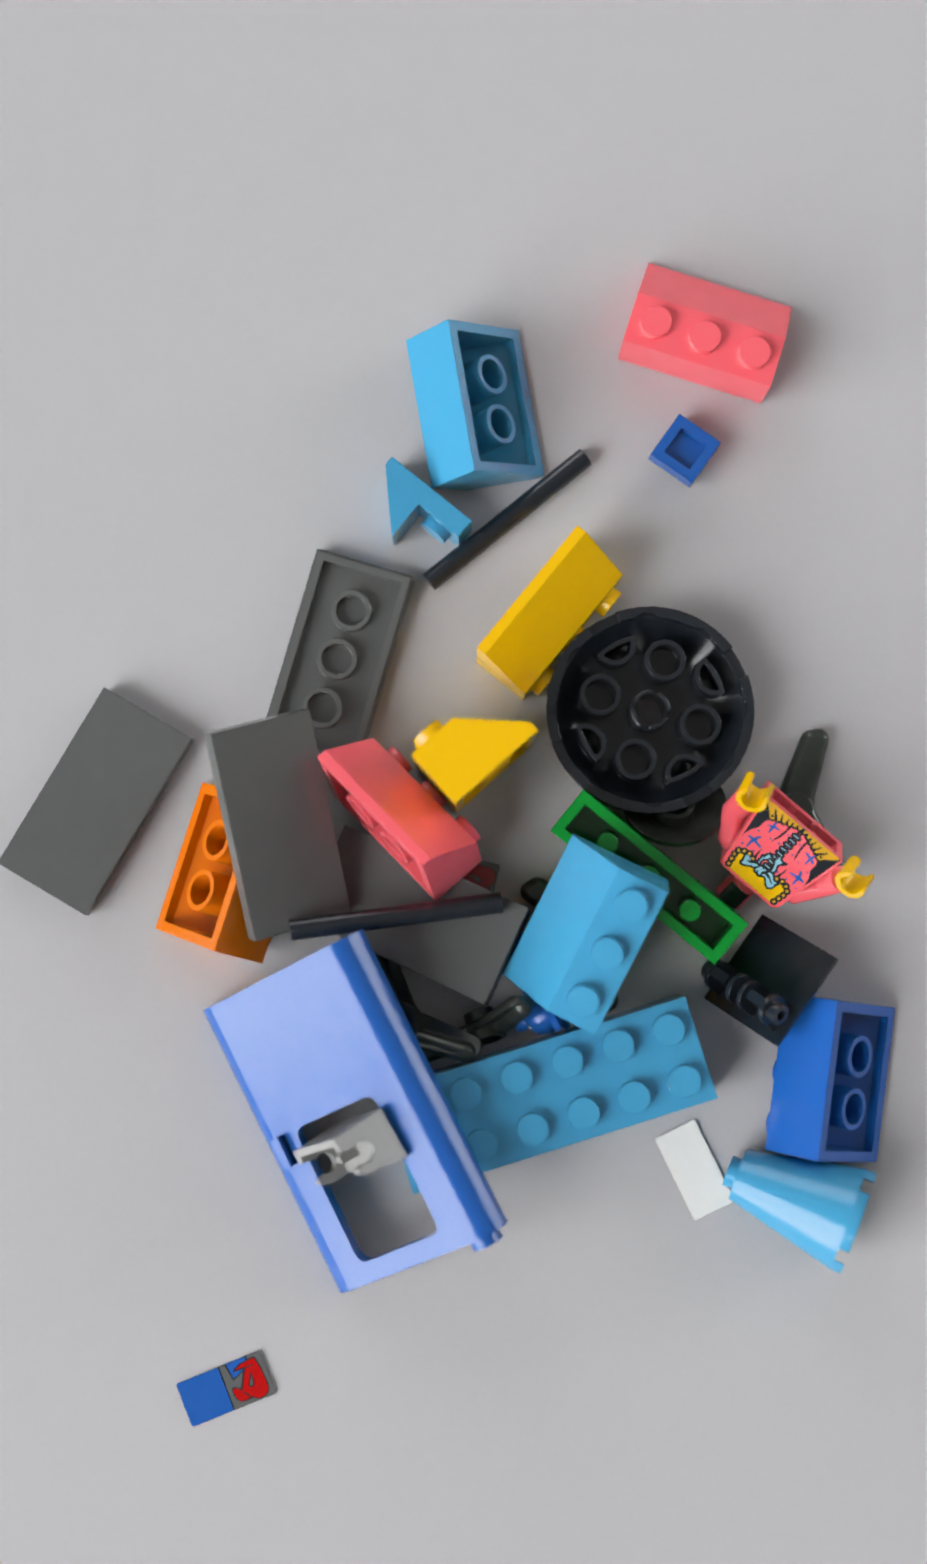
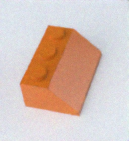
M202 782L155 929L215 952L263 964L272 937L256 942L248 938L216 787Z

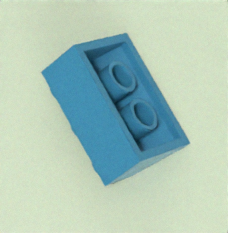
M447 319L406 340L432 488L468 491L532 480L544 476L518 330Z
M573 833L503 974L546 1011L596 1035L669 893V880Z

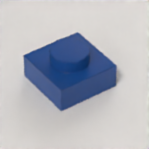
M679 413L650 454L649 460L690 488L719 448L721 442Z

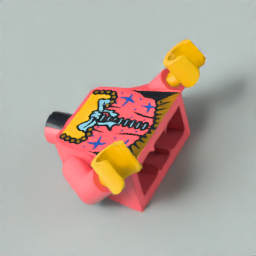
M747 772L740 788L722 805L721 824L718 829L717 839L722 846L720 862L730 874L716 888L720 898L727 905L738 910L754 893L773 908H778L786 902L797 904L843 893L851 898H859L864 895L875 876L873 874L861 876L855 872L861 863V859L856 855L851 856L844 866H838L842 862V842L769 780L762 788L754 786L752 781L755 773Z

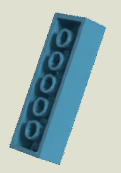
M680 994L605 1016L596 1035L578 1026H574L475 1057L469 1062H459L433 1071L483 1172L717 1099L686 997ZM403 1159V1163L407 1172L413 1194L420 1193V1190L405 1160Z

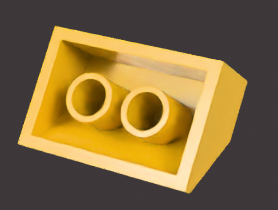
M578 525L477 647L476 663L522 700L531 691L539 696L546 689L554 672V669L551 667L554 662L567 649L569 644L585 630L583 627L595 612L604 617L622 595L616 589L622 578L621 572Z
M452 718L443 726L436 720L414 739L413 742L416 744L417 750L412 753V757L419 772L437 789L445 801L457 813L533 745L538 730L531 722Z

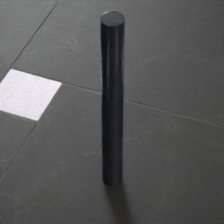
M581 449L577 450L422 574L427 583L434 590L439 588L590 467L592 464L587 455Z
M501 892L289 919L291 939L294 941L354 933L361 929L363 931L499 914L503 913Z

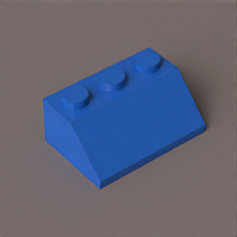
M816 996L811 999L778 1047L777 1059L772 1070L774 1083L770 1112L766 1119L767 1139L765 1150L817 1162H877L895 1013L894 1007Z

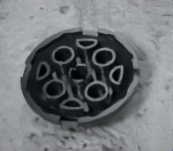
M649 606L621 610L583 630L562 654L553 672L547 693L546 717L548 732L555 753L566 772L582 789H585L596 799L615 808L635 813L653 814L676 811L693 805L715 792L728 780L740 764L749 745L754 725L755 711L752 685L749 676H746L739 659L733 652L731 644L706 622L685 612L665 607ZM643 699L655 701L660 706L662 712L659 723L644 725L636 716V703Z

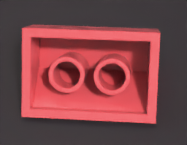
M648 263L618 359L761 404L774 378L786 339L792 307Z
M369 738L324 750L317 756L335 798L434 901L441 898L482 861L477 841L481 838L475 828L463 816L459 815L454 819L443 808L446 802L431 783L425 780L420 785L409 774L412 768L396 748L391 746L386 751L374 738Z

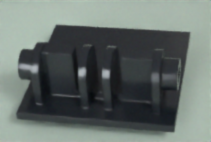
M762 914L729 963L719 959L715 965L709 960L703 965L701 976L704 978L705 985L710 988L704 998L779 1047L839 960Z

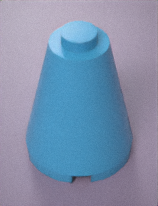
M747 1149L743 1159L733 1155L722 1185L731 1188L729 1199L828 1269L841 1274L844 1263L835 1259L838 1249L850 1252L870 1194L860 1191L862 1182L865 1180L874 1183L877 1173L864 1168L817 1162Z

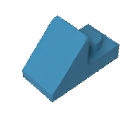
M391 457L385 466L393 545L398 543L417 518L421 516L424 518L421 526L431 536L443 544L449 538L459 546L471 533L472 520Z

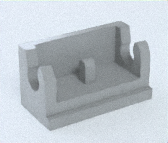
M381 1108L340 1121L292 1151L299 1164L317 1159L321 1153L330 1157L332 1162L331 1169L328 1173L321 1174L317 1178V1185L332 1184L351 1172H354L356 1175H367L375 1172L382 1166L400 1162L407 1157L404 1148Z

